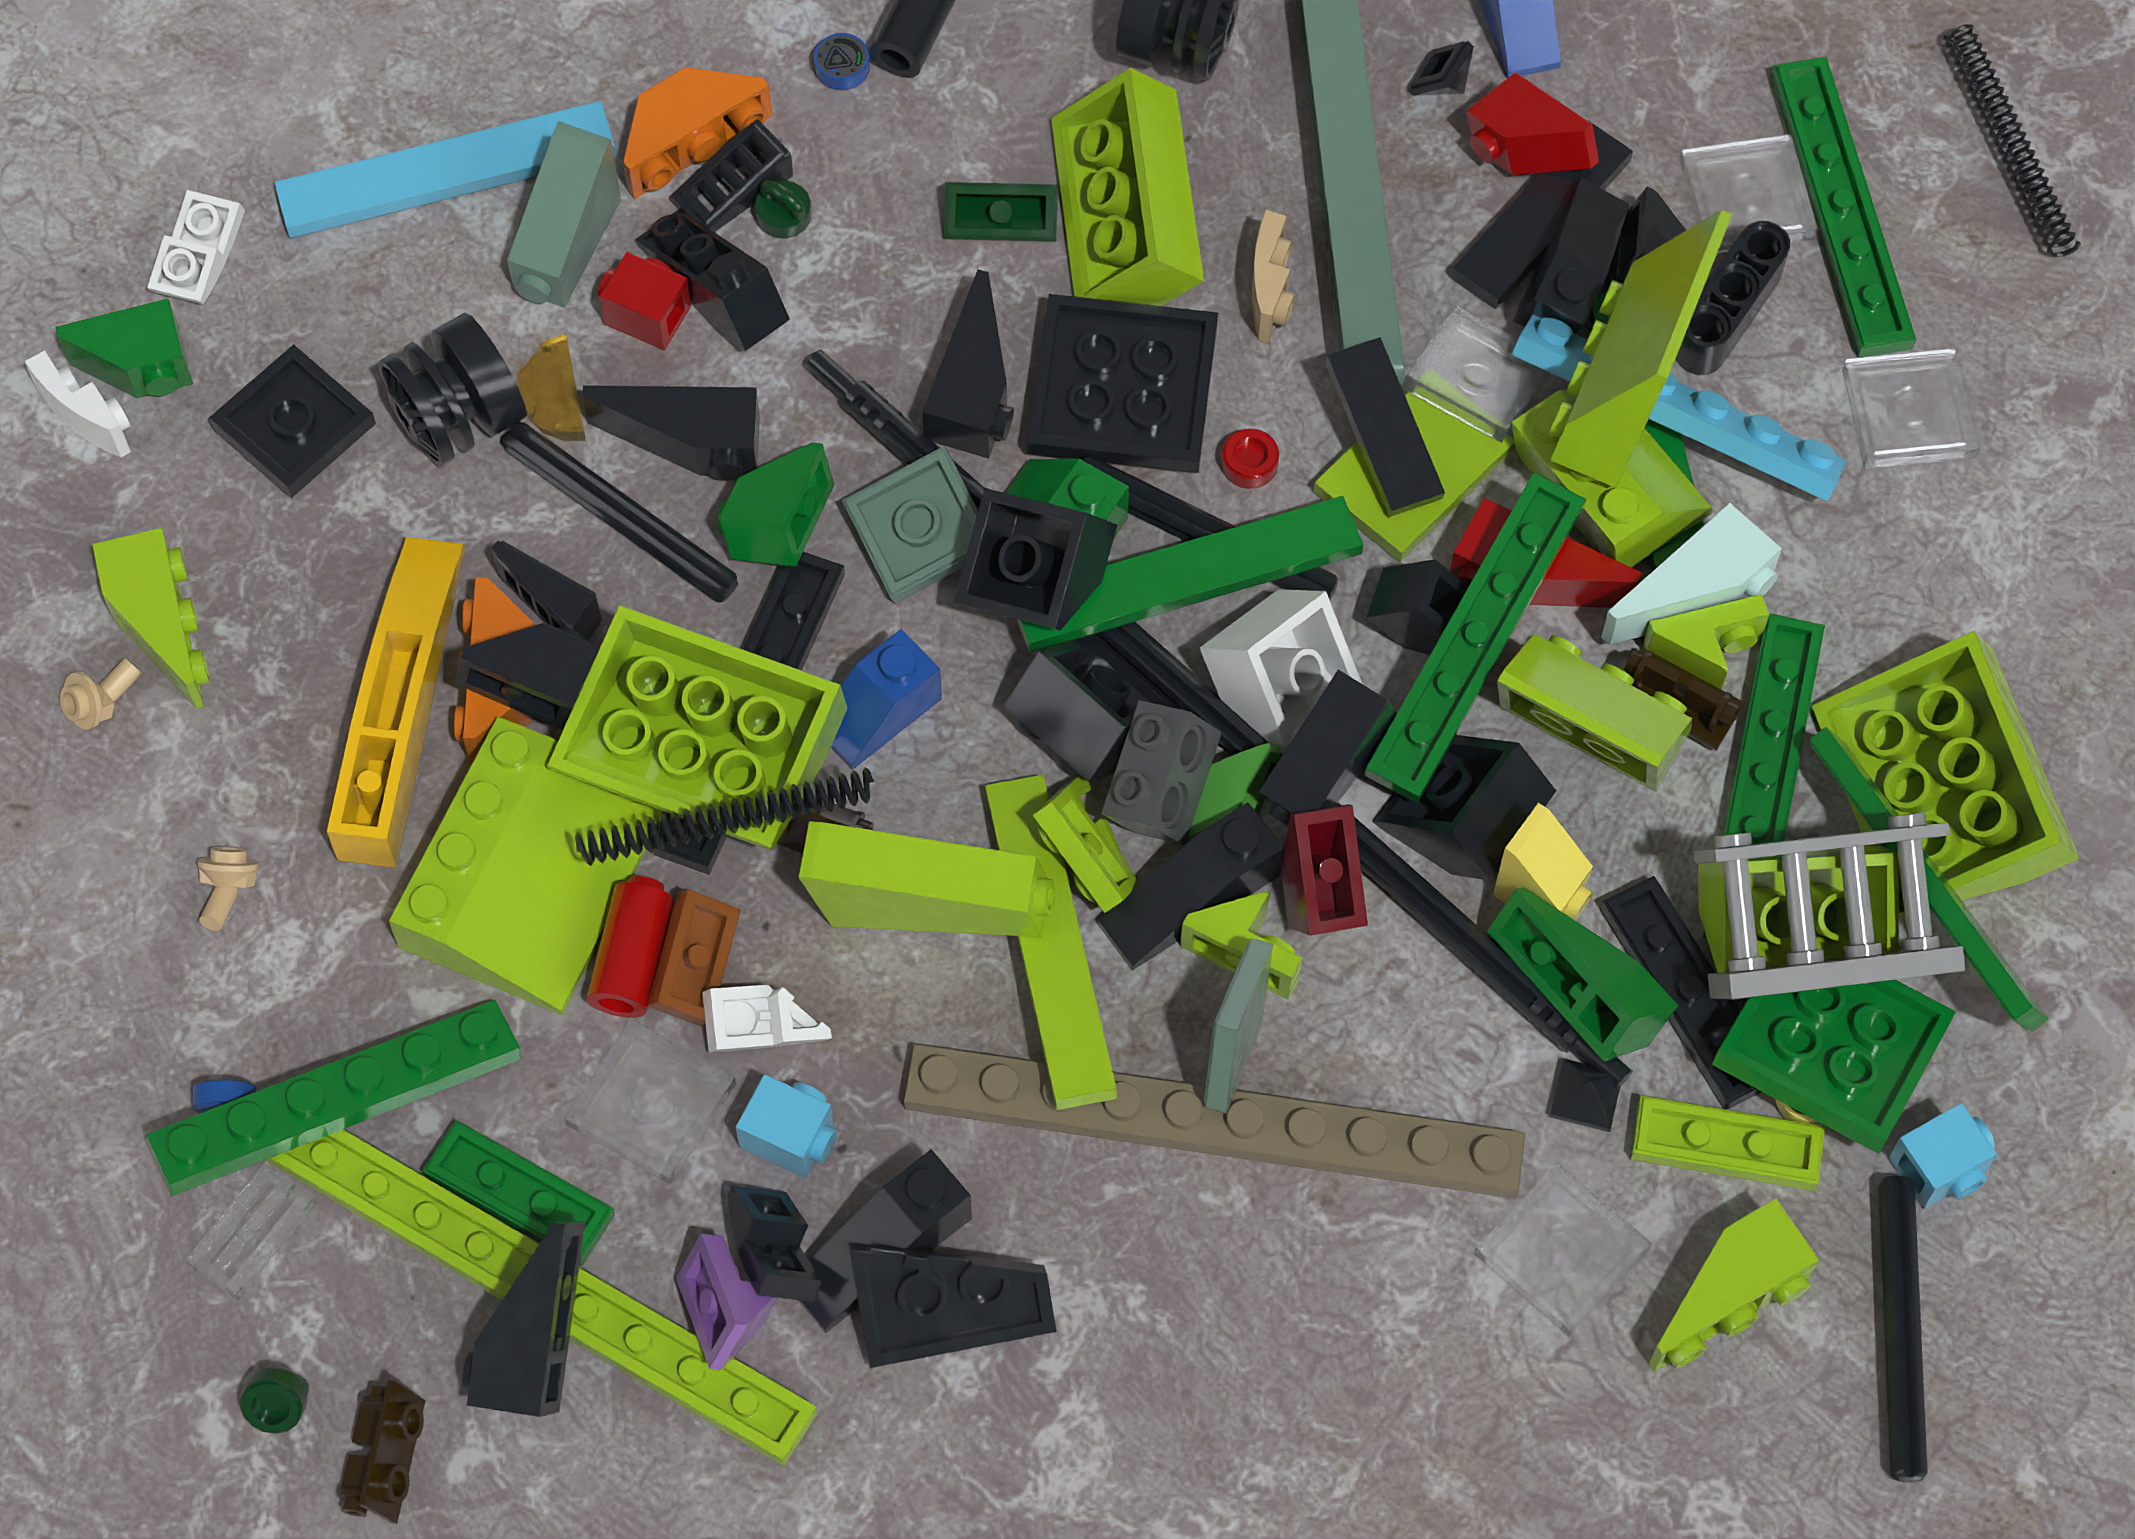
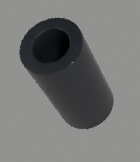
M894 0L870 46L871 58L879 67L893 75L903 78L916 77L920 73L956 0Z

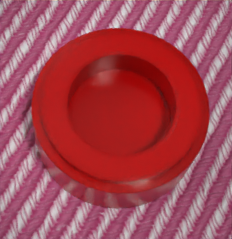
M1248 428L1236 431L1226 439L1222 448L1221 468L1225 477L1231 483L1241 488L1254 489L1268 484L1275 477L1279 464V448L1269 434L1258 429Z

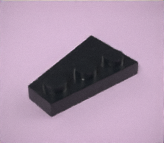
M847 1242L870 1368L1057 1332L1048 1276L1045 1266L1042 1264Z

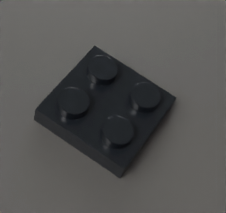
M294 344L209 417L213 429L291 498L376 424L372 411Z

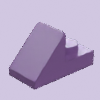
M701 1233L676 1277L709 1369L721 1370L758 1333L778 1300L776 1297L757 1295L750 1281L740 1280L738 1268L733 1263L724 1237L720 1235Z

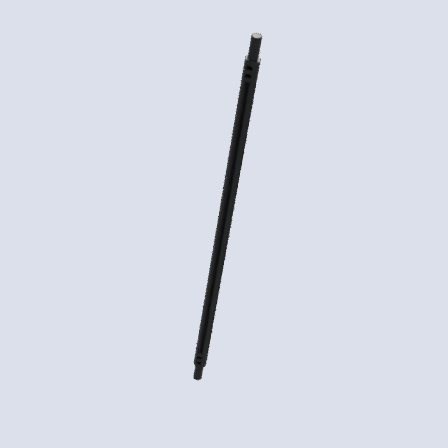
M823 350L816 351L808 359L806 366L843 399L842 406L906 463L911 464L939 449L932 440L903 416L896 407L892 406L887 399L876 392L865 380L856 381ZM954 461L979 510L984 487ZM1136 622L1098 632L1102 638L1183 710L1191 712L1221 731L1219 742L1232 754L1235 755L1269 743L1220 699L1219 695ZM1271 762L1265 781L1276 766L1275 763ZM1354 816L1360 866L1363 871L1523 1012L1530 1021L1542 1029L1566 1053L1573 1050L1591 1067L1612 1076L1616 1088L1626 1082L1633 1070L1618 1057L1603 1062L1497 942Z

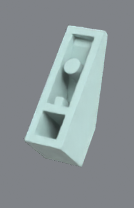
M1729 503L1608 611L1601 638L1609 645L1645 636L1649 621L1760 594L1764 596L1778 578L1775 568L1782 548Z

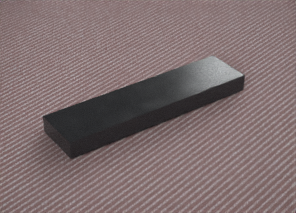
M1592 123L1599 163L1591 169L1540 173L1453 267L1451 278L1497 309L1541 260L1577 181L1583 178L1605 190L1631 162L1633 150Z
M1652 876L1602 901L1600 910L1627 954L1637 960L1678 1004V1007L1668 1020L1723 1109L1728 1110L1761 1093L1762 1091L1712 1065L1718 1050L1737 1020L1740 1011L1732 999L1710 998L1708 974L1715 973L1656 877Z

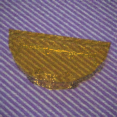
M565 333L545 340L540 344V350L529 359L526 366H522L519 372L518 388L525 403L528 420L543 434L562 441H586L569 345Z

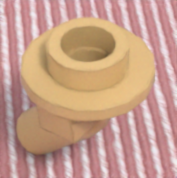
M125 657L99 684L84 672L71 673L66 678L64 688L60 692V705L64 715L82 730L94 729L99 722L112 718L114 702L139 678L142 672Z
M212 847L210 848V857L198 859L197 866L199 868L200 883L215 885L199 918L201 925L209 930H221L237 898L239 888L255 886L259 862L247 859V849Z

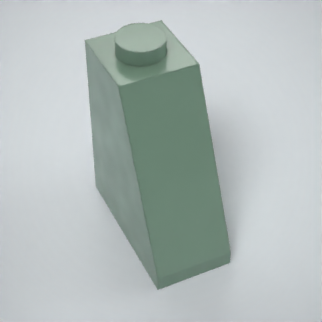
M560 121L555 127L507 259L513 289L518 291L524 298L539 304L550 302L563 308L566 307L621 201L611 139Z

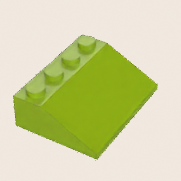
M1720 210L1634 261L1623 284L1612 280L1599 310L1600 313L1609 316L1607 323L1595 321L1582 351L1593 356L1591 362L1588 364L1579 360L1566 390V393L1576 397L1573 405L1562 401L1549 431V434L1559 438L1550 461L1616 488L1668 379L1732 217L1731 213Z
M619 605L547 766L550 770L670 814L672 811H675L680 818H683V810L687 808L694 823H696L695 807L698 805L702 808L708 825L707 805L709 802L713 804L720 822V800L726 803L732 819L731 799L733 797L738 800L743 816V797L745 794L750 797L755 814L756 792L762 795L767 811V791L769 789L774 792L779 808V788L781 786L786 789L791 805L792 784L798 786L803 799V783L806 781L811 786L824 764L847 711V705L840 684ZM786 809L787 816L784 823L780 822L775 814L772 825L767 824L763 817L760 828H757L751 820L748 831L744 830L739 823L738 831L735 834L729 830L728 826L725 834L772 851L791 817Z
M1975 631L1812 705L1821 730L1828 727L1847 744L1898 815L1925 813L1926 824L1949 823V836L1922 838V847L1961 900L2026 883L2080 859L1994 649ZM1848 797L1861 832L1873 831ZM1899 867V918L1905 917Z
M497 716L396 906L389 923L399 949L563 1016L602 939L615 885L621 882H629V878L634 876L646 852L644 845L640 855L634 853L631 848L628 858L624 857L619 851V856L615 861L607 854L606 861L603 864L595 856L593 865L589 866L585 863L581 852L577 853L575 834L577 832L581 834L589 856L588 830L593 831L601 853L600 827L605 829L613 850L611 826L613 824L617 826L625 847L623 832L625 821L629 823L637 844L636 819L642 822L649 841L647 818L649 816L652 817L658 829L660 825L659 816L661 813L665 815L666 812L550 770L547 765L558 741Z

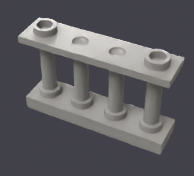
M1925 813L1888 817L1889 829L1752 844L1751 833L1714 836L1715 849L1694 851L1695 863L1723 861L1734 959L1728 960L1729 971L1708 974L1710 998L1738 999L1965 971L1963 946H1940L1939 935H1932L1922 838L1949 836V823L1926 824ZM1897 841L1908 938L1901 939L1903 950L1882 953L1881 942H1875L1864 845ZM1839 848L1850 945L1844 946L1845 957L1824 960L1823 949H1817L1806 852ZM1781 855L1792 952L1786 953L1787 964L1766 967L1765 956L1758 955L1748 859Z

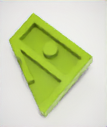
M1079 775L1063 785L1033 816L1039 823L1038 831L1044 843L1053 852L1061 853L1074 871V880L1080 892L1089 901L1097 902L1103 912L1106 913L1121 903L1138 885V882L1127 859L1118 847L1117 839L1107 819L1101 818L1095 823L1091 820L1081 796L1092 788L1089 782Z

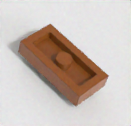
M690 889L677 893L649 996L648 1007L698 1026L706 1025L702 992L721 987L741 909Z

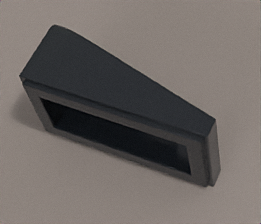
M757 119L741 130L671 195V202L678 209H681L716 232L755 204L763 181H787L793 177L792 156L788 149ZM758 155L764 164L762 165L754 156ZM740 166L750 175L746 180L735 171ZM723 180L732 189L733 192L729 196L717 185L719 181ZM705 193L717 207L710 212L697 198L698 196Z
M498 540L492 548V553L498 575L546 624L555 628H571L589 639L602 621L596 593L503 540L502 542Z

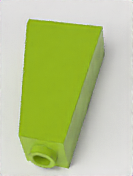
M809 821L799 879L832 927L1041 937L1044 916H1051L1055 906V884L1052 879L1047 877L1036 856Z

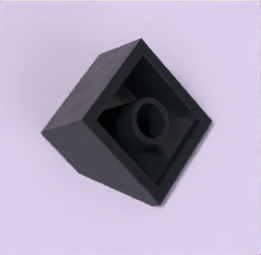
M984 488L953 603L1061 631L1102 583L1118 524L1085 512Z
M1097 634L1039 651L1003 705L1018 718V724L1025 733L1046 743L1061 757L1062 765L1075 776L1080 775L1088 782L1115 773L1139 700L1181 710L1175 702Z
M1456 735L1418 804L1396 792L1376 818L1375 823L1381 830L1451 875L1491 881L1496 873L1499 872L1505 847L1536 805L1540 803L1545 807L1556 793V789L1520 743Z

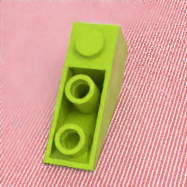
M162 528L93 543L102 595L113 620L196 709L205 707L200 685L210 683V676L202 648L197 650L192 648L190 634L199 632L200 629L192 598L182 599L179 583L189 581L181 547L170 548Z
M1777 1198L1723 1230L1655 1349L1649 1362L1653 1372L1670 1362L1676 1369L1689 1364L1707 1350L1705 1341L1722 1331L1725 1332L1728 1338L1733 1337L1759 1319L1760 1316L1756 1311L1774 1300L1780 1306L1787 1305L1810 1289L1812 1285L1808 1280L1815 1270L1819 1259Z

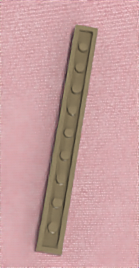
M914 1044L904 1099L905 1110L1517 1199L1525 1142L1524 1132L1235 1091L1227 1113L1206 1108V1103H1204L1206 1086L1113 1073L1117 1087V1099L1056 1110L1046 1063Z

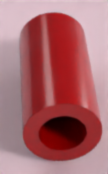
M632 876L629 878V882H621L614 887L586 998L589 1005L601 1012L626 1018L642 1017L647 1012V1004L674 902L673 897L664 891L665 886L663 883L646 876Z

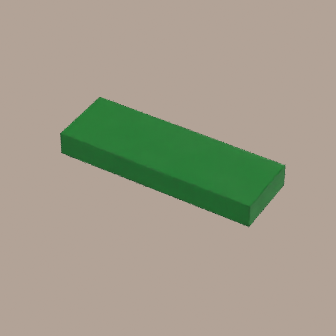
M455 1120L422 1170L425 1178L541 1243L555 1222H585L580 1257L581 1267L615 1216L614 1209L457 1120Z

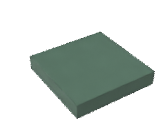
M945 446L842 500L890 598L895 604L963 568L978 508Z
M1252 938L1251 942H1248L1214 1021L1204 1095L1206 1108L1227 1113L1262 1028L1273 944L1254 938Z

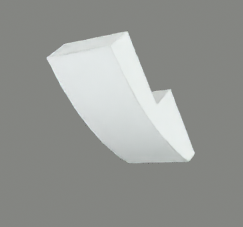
M187 190L172 237L163 236L147 289L151 292L203 305L216 284L232 249L245 213L242 205L238 202Z
M45 350L24 361L39 394L53 412L74 432L102 450L118 457H123L131 452L123 434V431L131 427L114 396L104 401L93 382L80 388L67 365L56 369Z

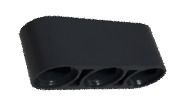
M1756 221L1749 224L1740 233L1704 285L1676 356L1679 366L1685 371L1695 375H1708L1716 372L1726 361L1777 287L1790 250V238L1781 226L1770 221ZM1753 255H1762L1767 257L1769 260H1761L1754 257ZM1723 295H1733L1741 301H1733ZM1695 336H1705L1713 342H1703L1695 338Z

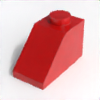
M1516 72L1466 111L1472 135L1470 137V144L1474 152L1484 162L1489 164L1494 162L1511 175L1591 169L1599 163L1592 123Z

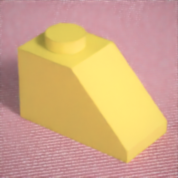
M1538 803L1505 847L1493 896L1506 904L1515 889L1524 887L1576 921L1593 896V892L1587 888L1593 866L1551 811Z

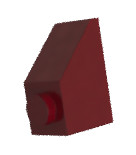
M1346 804L1291 814L1281 864L1288 928L1312 936L1368 926L1353 805Z

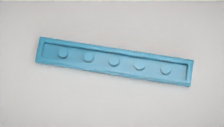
M597 101L276 181L274 183L289 238L537 177L552 134L559 121L611 139L613 155L617 157L602 102Z

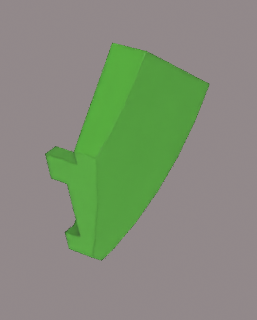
M1266 743L1211 765L1186 840L1187 842L1247 802L1256 812H1261L1265 798L1259 795V791L1263 786L1271 762L1277 764L1282 753L1279 745Z

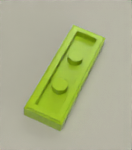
M1641 1095L1637 1107L1631 1160L1815 1191L1819 1185L1825 1126Z

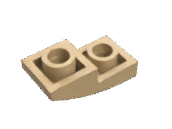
M1269 210L1265 211L1259 229L1252 281L1254 327L1258 341L1266 344L1270 343L1277 324L1287 325L1296 299V294L1288 292L1290 269L1286 268L1291 254L1293 241L1285 239L1287 216Z

